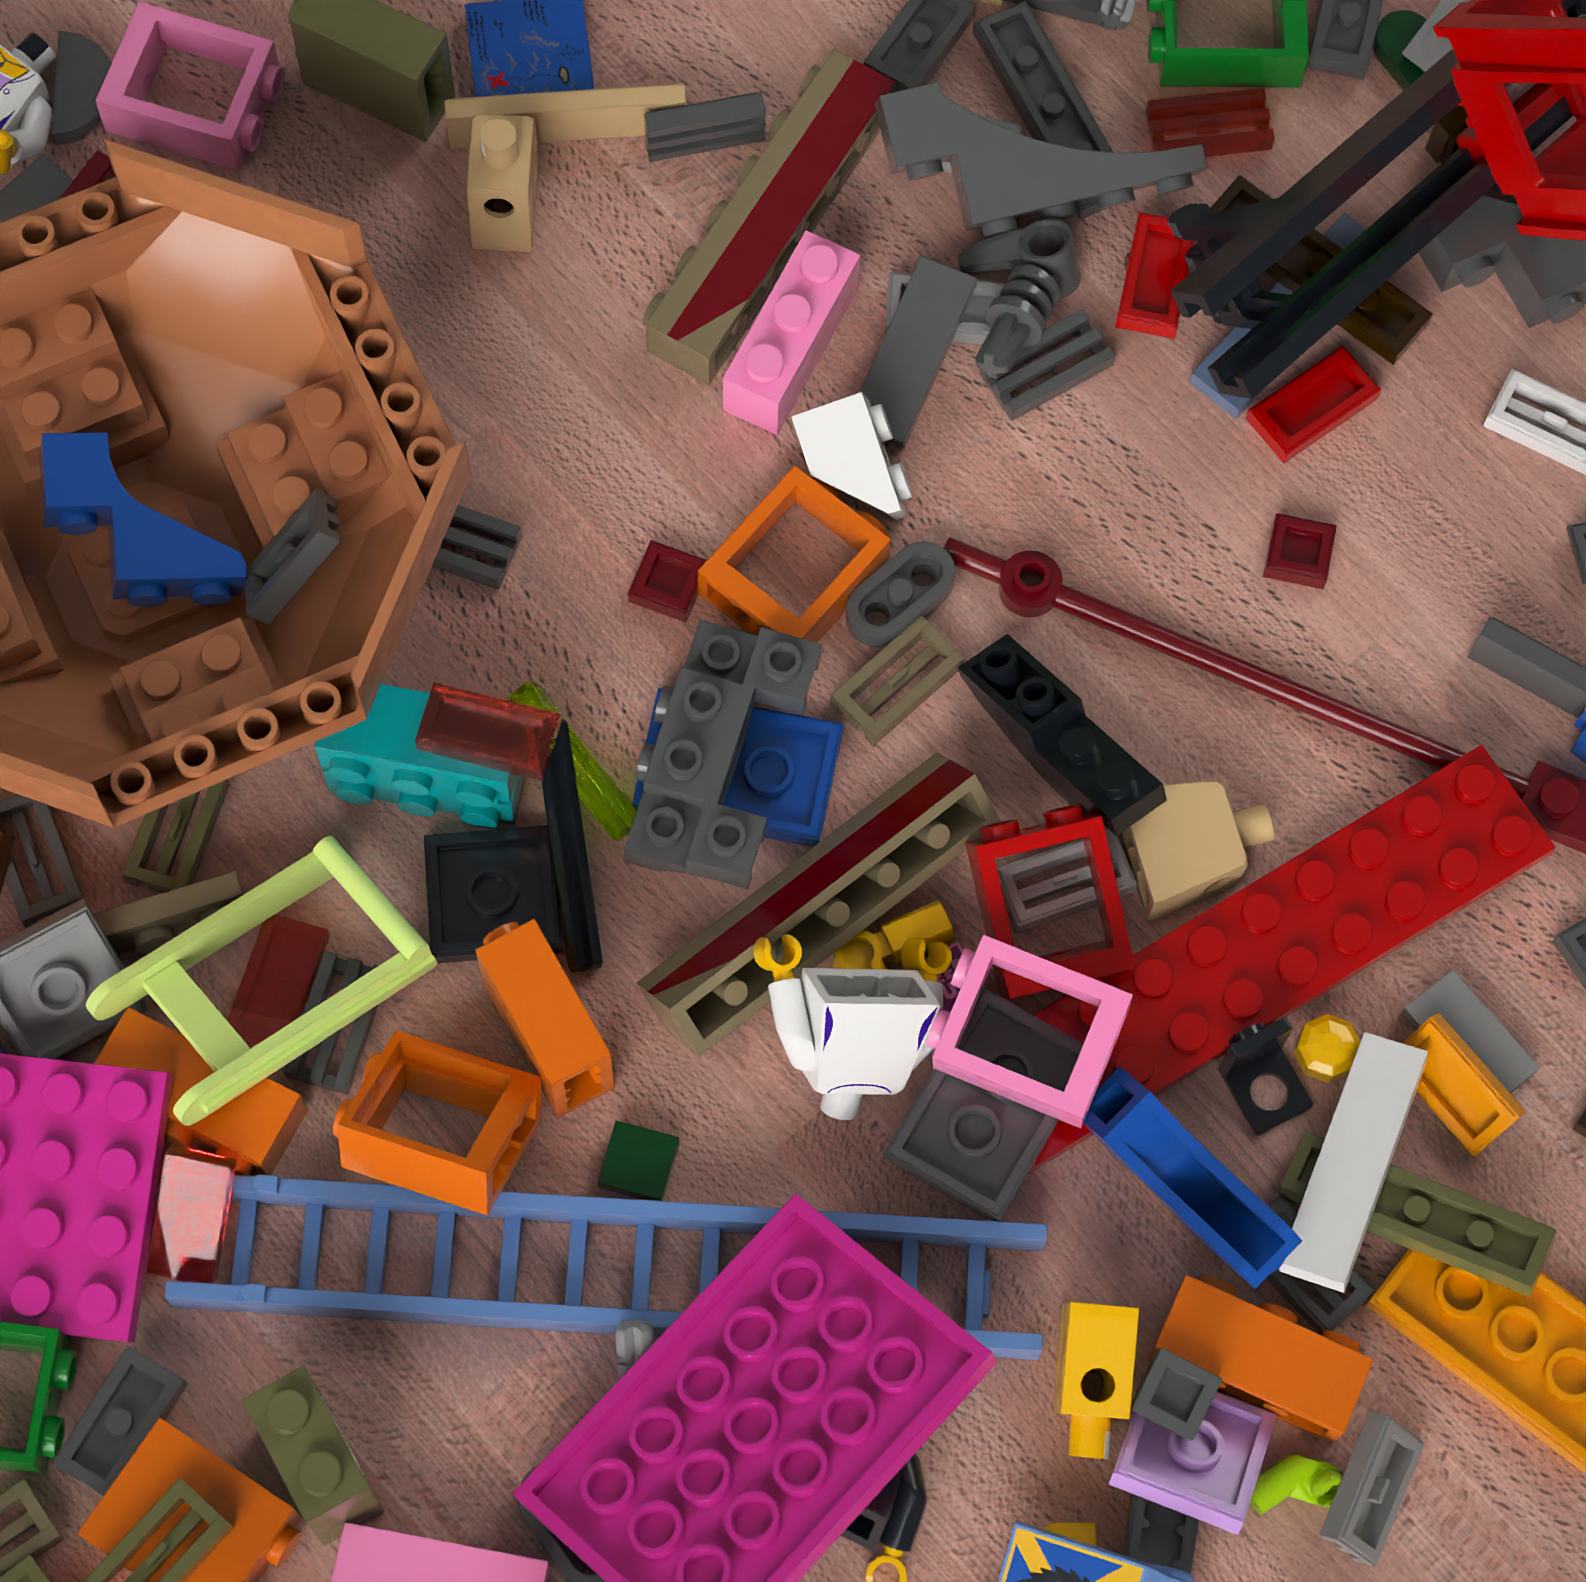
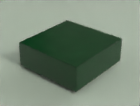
M615 1121L598 1179V1188L641 1200L663 1201L679 1147V1137Z

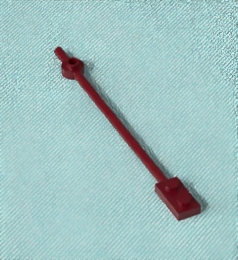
M952 537L948 538L944 546L956 567L999 584V596L1003 604L1016 615L1038 617L1046 614L1054 607L1437 769H1442L1466 754L1062 584V573L1057 563L1050 556L1042 552L1022 551L1006 561ZM1025 573H1035L1042 579V582L1039 585L1030 586L1025 584L1020 577ZM1539 760L1534 766L1529 779L1500 768L1549 839L1586 854V780Z

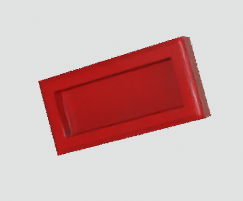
M1143 212L1138 213L1115 325L1116 328L1175 339L1181 312L1171 290L1188 276L1189 266L1184 255L1189 247L1194 245L1195 241L1175 238L1168 224V217Z
M1342 345L1250 408L1246 420L1279 459L1286 463L1376 401L1382 389Z

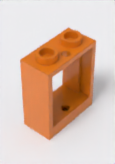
M794 465L698 570V595L746 633L758 636L760 628L763 627L818 643L846 612L847 600L851 592L889 561L891 539L888 537L885 527L873 515L865 511L856 513L840 500V496L834 487L812 476L809 477ZM794 503L859 552L799 619L735 570V567Z
M395 1030L382 1053L374 1052L369 1058L363 1073L362 1085L353 1100L345 1099L337 1111L333 1124V1135L339 1138L340 1165L342 1168L488 1216L542 1120L541 1077ZM406 1089L489 1116L466 1158L381 1130Z

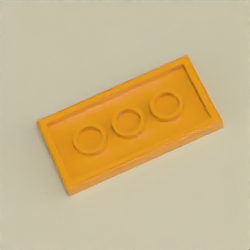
M1408 1249L1366 1306L1581 1472L1585 1473L1586 1304L1543 1272H1541L1531 1297Z

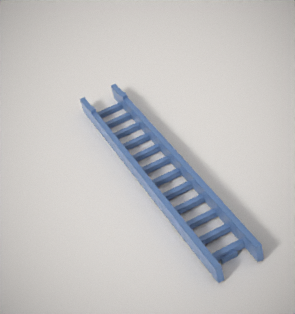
M179 1172L178 1190L185 1200L240 1203L231 1285L166 1281L164 1297L172 1307L602 1334H615L617 1325L621 1321L644 1319L650 1321L653 1325L654 1337H660L683 1312L648 1310L654 1228L703 1231L700 1295L718 1276L720 1232L757 1234L781 1208L501 1191L491 1211L486 1216L396 1185L279 1178L276 1175L239 1176ZM259 1204L306 1207L297 1289L250 1284ZM325 1208L372 1211L364 1293L316 1290ZM818 1211L853 1240L902 1243L900 1278L916 1291L919 1244L968 1247L964 1330L988 1348L995 1358L1039 1360L1042 1353L1043 1334L982 1330L983 1317L989 1316L991 1271H985V1249L1043 1251L1046 1243L1047 1224ZM391 1212L438 1215L431 1297L383 1294ZM457 1216L505 1219L497 1301L449 1298ZM523 1220L571 1223L564 1305L516 1302ZM588 1224L637 1227L631 1309L582 1306Z

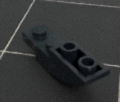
M1006 634L958 667L961 678L980 704L1047 783L1069 805H1081L1082 814L1090 812L1102 816L1104 826L1115 836L1167 801L1163 783L1090 720L1085 714L1081 698L1010 635Z

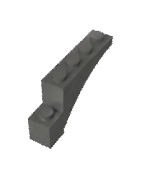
M939 82L881 95L874 103L891 175L906 171L909 181L923 179L943 173L942 162L949 161L966 231L982 227L984 237H991L1019 229L1018 218L1038 213L1041 215V220H1061L1077 215L1075 204L1098 199L1100 209L1126 204L1136 200L1133 190L1153 185L1157 186L1158 195L1187 189L1194 186L1192 176L1208 168L1202 144L1165 151L1114 153L1074 149L1035 140L995 125L956 104L941 94Z
M1483 195L1418 252L1441 292L1463 284L1464 287L1475 286L1496 272L1529 328L1549 319L1553 324L1561 323L1577 314L1586 304V241L1520 235L1515 225L1523 218L1518 204Z

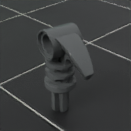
M1057 219L1038 220L1029 224L1024 229H1016L989 237L959 254V268L963 273L1003 269L1012 271L1008 278V283L1001 290L999 297L991 302L986 311V321L991 330L976 355L977 368L986 371L988 377L997 379L1002 374L1009 372L1022 347H1030L1039 343L1046 330L1045 322L1049 319L1052 308L1055 307L1058 300L1071 295L1078 288L1081 274L1072 231L1066 223Z

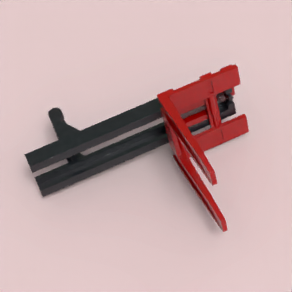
M1470 0L1469 2H1461L1433 26L1436 36L1449 38L1453 49L1279 198L1217 213H1212L1209 205L1203 203L1198 205L1197 203H1190L1172 212L1167 221L1174 237L1198 242L1189 247L1184 255L1189 268L1193 269V272L1171 290L1182 316L1191 318L1202 309L1204 315L1212 316L1215 323L1251 329L1208 367L1219 393L1249 399L1254 398L1495 184H1499L1502 194L1515 196L1523 216L1515 224L1520 235L1586 241V0ZM1455 106H1464L1468 115L1465 119L1468 127L1457 136V144L1459 146L1457 151L1292 295L1262 290L1257 278L1450 110ZM1572 116H1575L1577 121L1534 158L1532 152Z

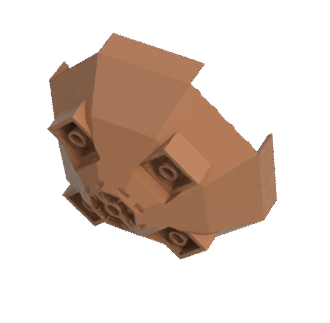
M103 138L115 174L114 178L0 222V788L115 828L367 719L468 483L471 471L466 441L456 444L367 259L360 223ZM42 433H108L109 453L114 471L122 486L135 500L237 550L245 559L246 570L315 489L337 499L338 508L333 514L339 517V525L335 531L340 533L341 542L269 625L246 615L245 584L241 596H232L231 601L219 605L196 604L193 602V597L167 598L166 603L151 607L130 605L128 599H112L108 526H98L95 532L83 535L64 534L59 531V527L43 526L40 469Z

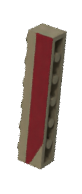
M836 49L832 50L821 67L813 65L810 68L799 89L800 99L791 112L784 109L777 116L768 135L770 143L761 156L758 157L753 154L746 161L738 177L737 186L739 188L729 203L721 200L714 208L706 225L707 235L698 248L690 246L680 258L675 270L674 277L676 280L666 295L659 292L649 303L642 321L643 325L646 326L647 351L707 385L711 384L766 302L806 230L811 233L813 232L881 131L874 103L879 96L895 92L896 81Z
M935 753L636 982L665 1030L700 1057L771 1002L768 985L774 983L773 973L761 968L755 961L753 950L757 939L760 937L768 938L771 945L772 959L779 963L784 956L782 935H791L796 938L802 948V957L798 965L792 969L794 978L800 979L802 968H815L967 850L965 842L982 838L981 827L1001 822L976 774L943 755Z

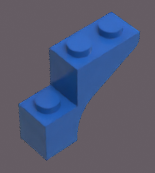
M42 433L40 469L43 526L59 527L61 533L70 535L89 534L95 532L98 526H108L112 599H128L130 605L151 607L167 602V598L193 597V602L200 605H219L231 601L232 596H241L247 578L246 562L242 554L135 500L122 486L114 471L109 453L108 433Z
M1119 1067L1096 1090L1083 1124L1121 1164L1149 1187L1195 1237L1254 1289L1271 1273L1276 1271L1283 1264L1286 1257L1303 1241L1273 1210L1213 1156L1146 1087L1123 1068Z

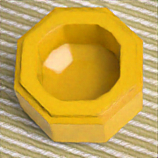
M1325 1014L1304 1024L1293 1053L1304 1075L1330 1083L1349 1074L1361 1041L1351 1022Z

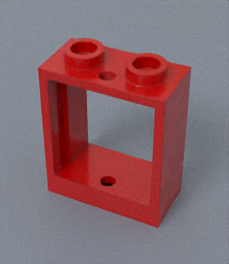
M1081 805L1064 806L1043 812L1044 823L1020 829L1017 819L997 822L980 828L982 838L965 842L985 934L988 937L1015 947L995 859L1083 838L1105 940L1038 957L1093 979L1136 969L1102 816L1090 812L1082 814ZM993 965L998 992L1008 999L1052 989Z

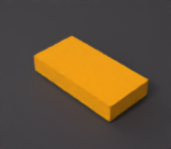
M1439 1012L1431 1016L1403 1042V1044L1428 1051L1427 1063L1416 1092L1473 1157L1486 1149L1526 1113V1110Z

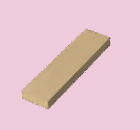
M675 83L447 99L444 102L450 149L470 148L472 119L477 114L529 116L534 118L538 143L645 136L644 114L646 112L686 105L685 85Z

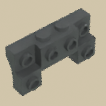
M699 620L685 666L680 668L675 686L664 685L660 693L654 722L661 723L662 726L656 744L645 742L638 760L635 779L643 781V794L624 848L625 862L655 871L686 873L749 889L754 861L760 842L764 841L767 832V818L724 806L754 713V701L803 715L807 705V693L814 671L818 670L821 661L822 644L763 627L760 628L757 636Z

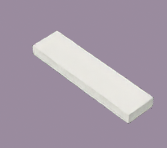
M1364 1032L1292 1230L1303 1241L1286 1257L1280 1266V1272L1343 1293L1345 1292L1426 1066L1428 1051Z

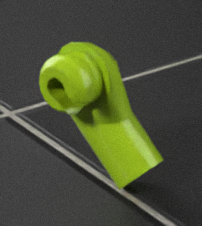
M1289 1454L1258 1475L1250 1505L1259 1515H1263L1287 1497L1330 1508L1343 1477L1342 1472L1337 1466L1329 1462L1301 1454Z

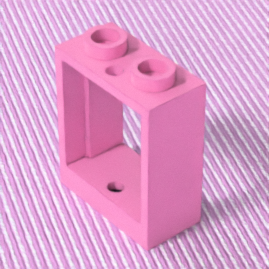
M139 2L95 102L105 132L239 171L247 151L254 152L259 145L264 125L262 115L268 101L275 102L281 93L284 82V68L279 66L273 40ZM167 47L245 70L223 124L144 101Z
M983 935L977 951L974 952L965 948L957 964L951 985L960 988L951 1013L940 1008L931 1026L925 1046L935 1049L932 1056L933 1068L1081 1128L1129 1012L1133 994ZM992 964L1099 1007L1064 1092L957 1049Z

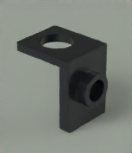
M1287 1018L1266 1028L1262 1022L1256 1023L1229 1039L1228 1043L1230 1046L1218 1067L1221 1076L1254 1134L1257 1136L1310 1110L1313 1106L1310 1097L1282 1050L1293 1030ZM1264 1075L1279 1078L1287 1088L1288 1098L1286 1104L1280 1109L1273 1111L1258 1107L1250 1094L1251 1084L1256 1078Z

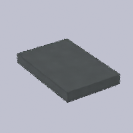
M983 987L957 1049L1064 1092L1083 1043ZM934 1069L885 1150L883 1159L985 1218L1001 1222L1060 1120Z

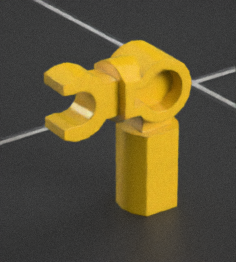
M935 901L878 925L879 932L875 934L862 930L834 952L833 967L834 969L887 970L884 964L891 961L894 966L902 963L901 949L909 938H923L926 945L925 954L928 952L930 942L949 944L955 941L953 927L941 902Z

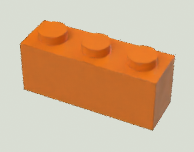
M129 1007L126 1008L94 1064L161 1071L173 1074L165 1139L186 1149L190 1148L193 1141L215 1152L212 1161L234 1175L248 1176L251 1171L259 1175H272L308 1112L300 1094L266 1077L201 1121L188 1126L183 1125L173 1113L175 1104L187 1090L214 1073V1071L184 1035Z
M1200 1274L1197 1280L1186 1275L1177 1289L1147 1360L1151 1361L1157 1348L1162 1347L1222 1378L1223 1380L1217 1391L1276 1413V1419L1334 1444L1345 1432L1374 1359L1359 1353L1361 1345L1346 1335L1331 1330H1324L1322 1335H1319L1297 1325L1298 1316L1284 1307L1269 1302H1262L1260 1307H1257L1235 1297L1236 1288L1222 1279L1207 1274Z

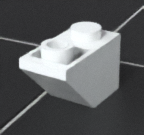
M860 392L792 416L812 477L827 483L838 492L895 520L908 516L903 500L911 498L912 492L901 462L893 465L890 464L883 442L893 439V435L882 404L871 407L870 400Z

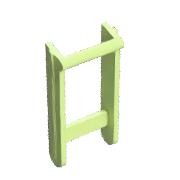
M327 836L316 844L313 852L104 981L89 996L86 1002V1009L96 1020H105L118 1014L148 994L153 998L214 1071V1073L187 1090L174 1106V1115L183 1125L188 1126L201 1121L435 968L438 963L425 940L333 836ZM335 878L396 947L399 953L253 1048H250L185 971L327 881Z

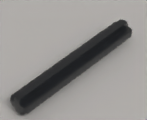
M547 720L535 724L534 734L568 968L572 972L592 971L602 966L603 959L569 728L565 720Z

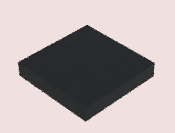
M548 825L424 835L430 950L438 964L476 961L475 949L484 945L483 940L490 932L510 922H517L521 926L532 919H535L554 954H561L557 886Z

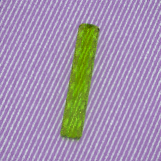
M526 682L514 690L508 697L510 708L524 711L526 728L534 739L535 724L547 720H565L536 682ZM567 722L578 796L609 836L615 841H620L629 836L637 811Z

